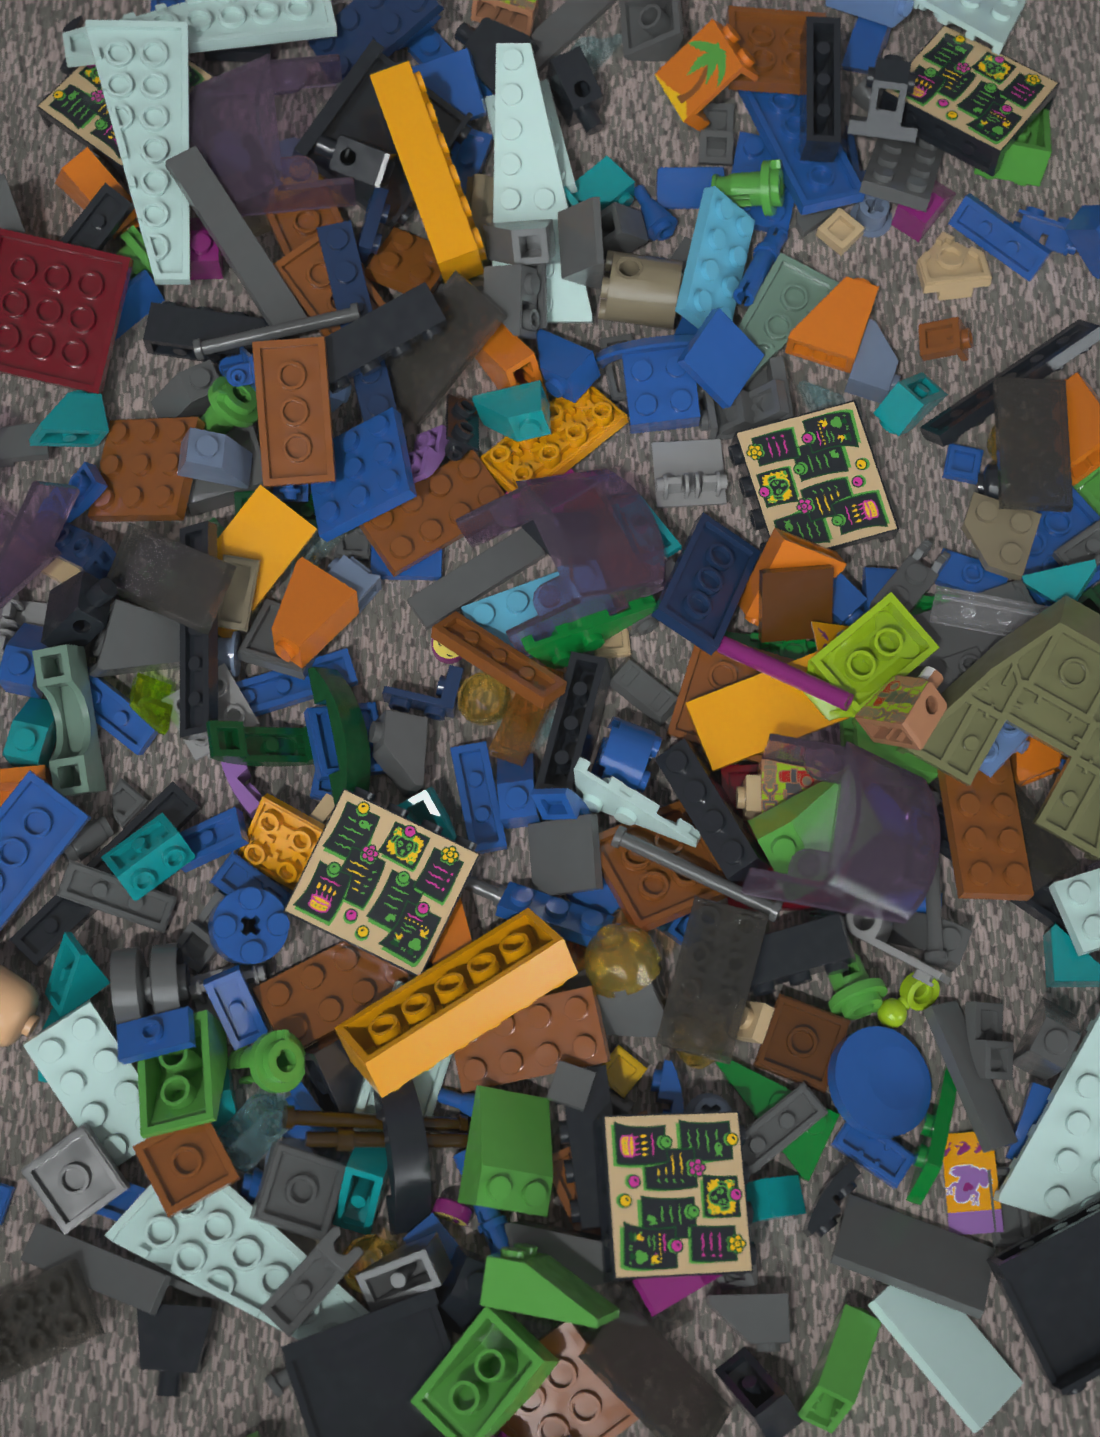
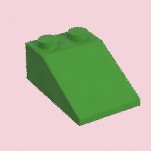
M1043 108L1006 151L1001 167L993 177L975 167L974 174L986 179L997 178L1013 181L1021 186L1033 185L1039 187L1052 153L1049 110Z
M849 768L836 773L748 821L789 898L824 881L881 830Z
M208 1010L194 1013L196 1047L137 1061L140 1136L145 1139L217 1121L228 1064L227 1037L221 1022Z
M477 1085L458 1203L547 1217L553 1183L549 1100L543 1097Z
M514 1243L513 1247H501V1252L488 1255L486 1258L481 1306L598 1328L619 1317V1308L552 1256L537 1253V1246Z
M485 1306L410 1402L445 1437H492L538 1390L560 1361L508 1311Z

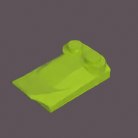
M890 592L808 661V674L854 695L849 709L844 711L805 692L804 694L829 721L838 718L855 717L892 677L896 675L907 676L940 647L896 596Z

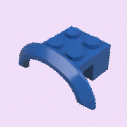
M667 335L636 339L612 345L596 354L595 360L599 369L605 368L609 363L622 359L630 434L699 427L701 416L696 381L677 363V360L694 335Z

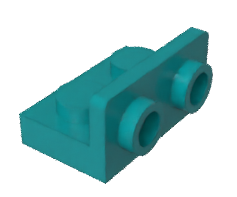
M161 813L101 858L131 898L137 901L195 858V854L177 829Z

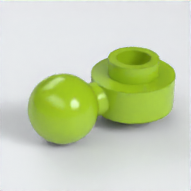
M914 972L910 973L900 986V997L898 999L888 998L882 1001L883 1004L877 1011L881 1024L888 1028L900 1027L907 1019V1010L912 1008L913 1010L921 1011L930 1007L936 1001L940 992L937 980H932L931 983L934 985L931 987L913 978Z

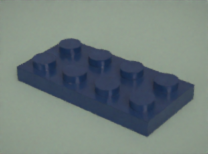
M353 0L335 16L337 36L309 39L307 42L336 87V83L344 80L372 39L384 47L382 53L389 57L445 8L440 0Z
M703 512L696 519L651 616L709 655H712L719 648L761 551Z

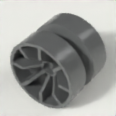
M179 942L153 945L150 953L149 967H147L140 947L112 950L110 986L113 1011L117 1024L150 1016V1005H153L155 1015L188 1006V1001L191 998L189 990L191 985L190 974Z

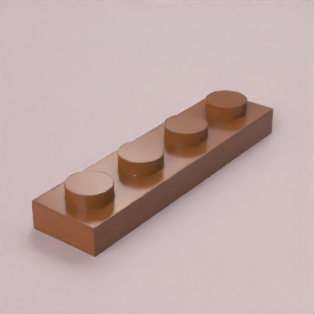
M457 611L432 626V639L540 709L545 708L565 693L567 681Z

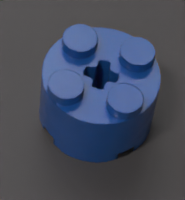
M613 716L607 727L611 729L609 737H603L591 773L600 779L613 776L627 787L639 793L644 792L651 774L645 768L646 765H649L651 759L656 757L662 737L656 736V732Z
M255 887L241 888L227 894L216 903L210 913L208 932L212 947L223 959L240 965L257 964L272 958L283 947L290 927L288 915L283 912V904L272 893ZM252 918L255 921L253 928L256 932L255 934L250 932L244 935L241 932L244 927L241 919L249 920Z

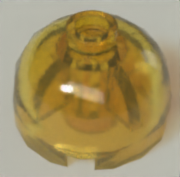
M628 923L609 924L602 927L589 941L584 953V968L590 984L594 986L598 995L616 998L613 992L625 990L627 995H630L648 986L661 970L658 963L660 960L662 961V955L652 937L639 926Z

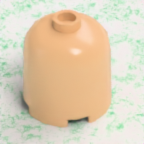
M0 964V1047H8L14 1044L22 1034L29 1037L37 1027L40 1017L35 1015L39 1006V994L30 982Z

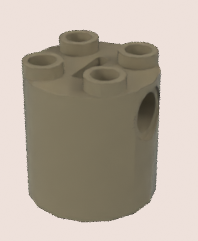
M608 250L605 271H610L611 273L605 272V277H603L600 298L606 299H601L598 319L673 330L674 319L680 315L675 309L683 279V261Z

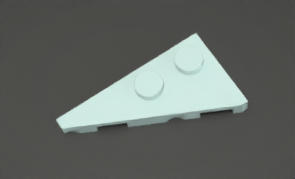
M579 758L574 768L576 794L580 796L591 812L598 813L602 811L614 816L622 824L628 826L635 824L695 848L697 847L701 835L691 824L681 818L677 822L663 818L657 814L660 805L636 790L627 787L613 776L600 779L588 771L591 762L584 758Z

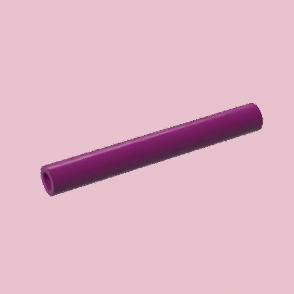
M724 636L717 649V652L844 711H847L852 704L854 698L852 693L732 638Z

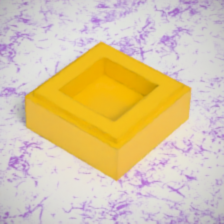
M618 1044L610 1054L611 1061L602 1065H606L609 1088L624 1099L648 1068Z

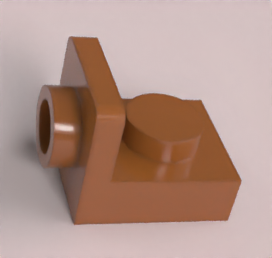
M959 316L918 324L920 357L923 361L958 355L961 361L969 360L968 349L973 348V336L971 329L964 326Z

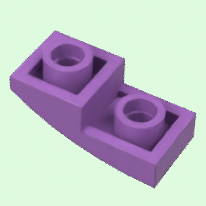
M444 425L424 431L416 436L414 451L408 453L414 483L431 476L441 464L445 456V446L449 441L446 439V427Z
M221 762L227 781L237 801L246 814L253 819L262 795L250 782L246 786L243 785L251 778L249 769L246 765Z

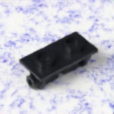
M447 394L445 421L446 439L449 441L445 446V454L450 460L458 461L466 454L468 449L476 452L479 451V415L471 401Z

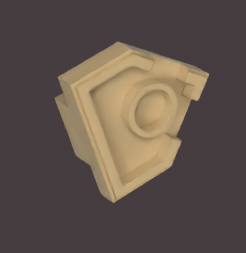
M944 231L938 236L935 244L928 252H924L917 260L916 270L923 294L936 292L938 301L972 297L973 288L990 286L992 276L984 252L973 246L969 249L954 241V236Z

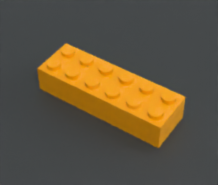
M406 61L371 74L370 78L446 287L483 274L482 261L487 259L478 228L475 226L466 196H464L455 165L452 163L443 133H441L420 71L413 73L410 62Z
M526 908L335 1027V1030L350 1061L383 1098L389 1093L400 1089L403 1084L417 1075L433 1068L436 1063L450 1054L466 1047L469 1042L488 1030L496 1028L502 1021L521 1009L529 1007L535 1000L551 990L562 986L567 980L578 974L564 938L531 909Z

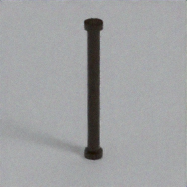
M285 1105L282 1114L283 1129H293L294 1125L383 1129V1122L380 1119H376V1113L296 1110L294 1105ZM457 1114L456 1117L423 1116L426 1132H468V1117L466 1114Z

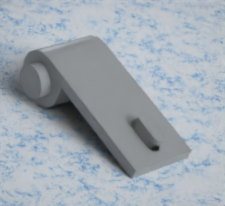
M859 901L853 904L847 911L846 926L854 936L916 968L912 976L913 978L931 987L934 985L931 983L934 978L947 985L949 984L951 978L944 973L886 944L891 935L893 925L889 914L872 902Z

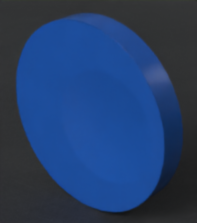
M865 1027L843 1038L831 1055L828 1066L830 1095L836 1109L852 1128L872 1138L889 1139L913 1130L924 1119L931 1101V1078L921 1053L904 1035L887 1027Z

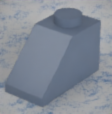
M868 320L844 392L881 404L887 394L899 382L901 376L895 374L899 361L874 320Z
M190 427L181 441L177 475L248 489L253 453L226 434Z

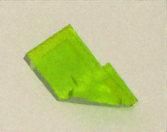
M138 672L132 680L129 706L155 731L165 735L169 730L173 705L161 700L170 695L172 685Z

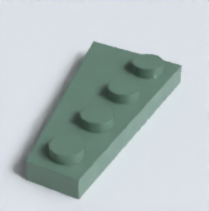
M780 252L761 285L753 304L750 305L738 326L765 355L744 387L768 364L769 358L774 357L787 344L790 332L839 282Z

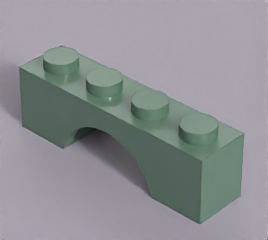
M66 644L32 651L37 687L48 699L56 724V748L54 755L49 760L53 787L65 797L107 791L84 646Z

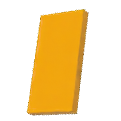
M593 385L588 388L576 403L562 397H555L549 402L551 434L519 442L506 436L479 457L495 481L523 506L629 422L627 414Z
M259 485L217 539V587L224 554L261 561L252 608L253 613L318 529L262 485ZM180 587L177 589V591H176V592L173 594V596L171 597L173 600H175V601H176L177 603H179V604H180ZM218 627V635L224 638H232L233 632L238 631Z
M819 651L786 664L807 673L808 661ZM764 673L685 703L712 772L850 718L827 720L803 691Z
M267 793L262 796L247 831L249 844L241 847L237 855L264 875L294 890L325 824Z

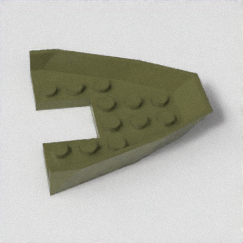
M1066 595L999 640L941 693V696L947 703V709L921 751L898 747L896 751L902 754L910 753L964 785L969 786L1004 723H1008L1068 757L1037 813L1033 824L1085 852V858L1100 860V614Z

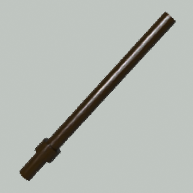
M337 1127L336 1131H306L305 1147H336V1151H353V1147H385L384 1132L354 1131L353 1128ZM426 1132L428 1148L467 1147L469 1132Z

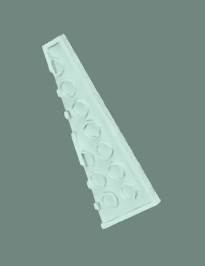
M496 43L493 223L553 219L556 254L550 263H546L547 323H593L587 286L561 279L557 212L569 207L531 43ZM492 261V266L511 265Z

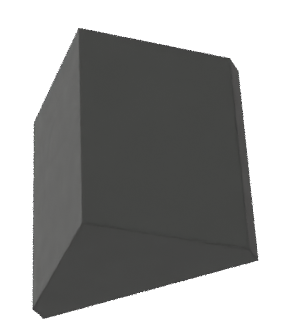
M619 0L624 58L635 61H669L677 53L684 37L681 0Z
M592 197L557 212L561 279L594 289H601L604 256L600 197Z

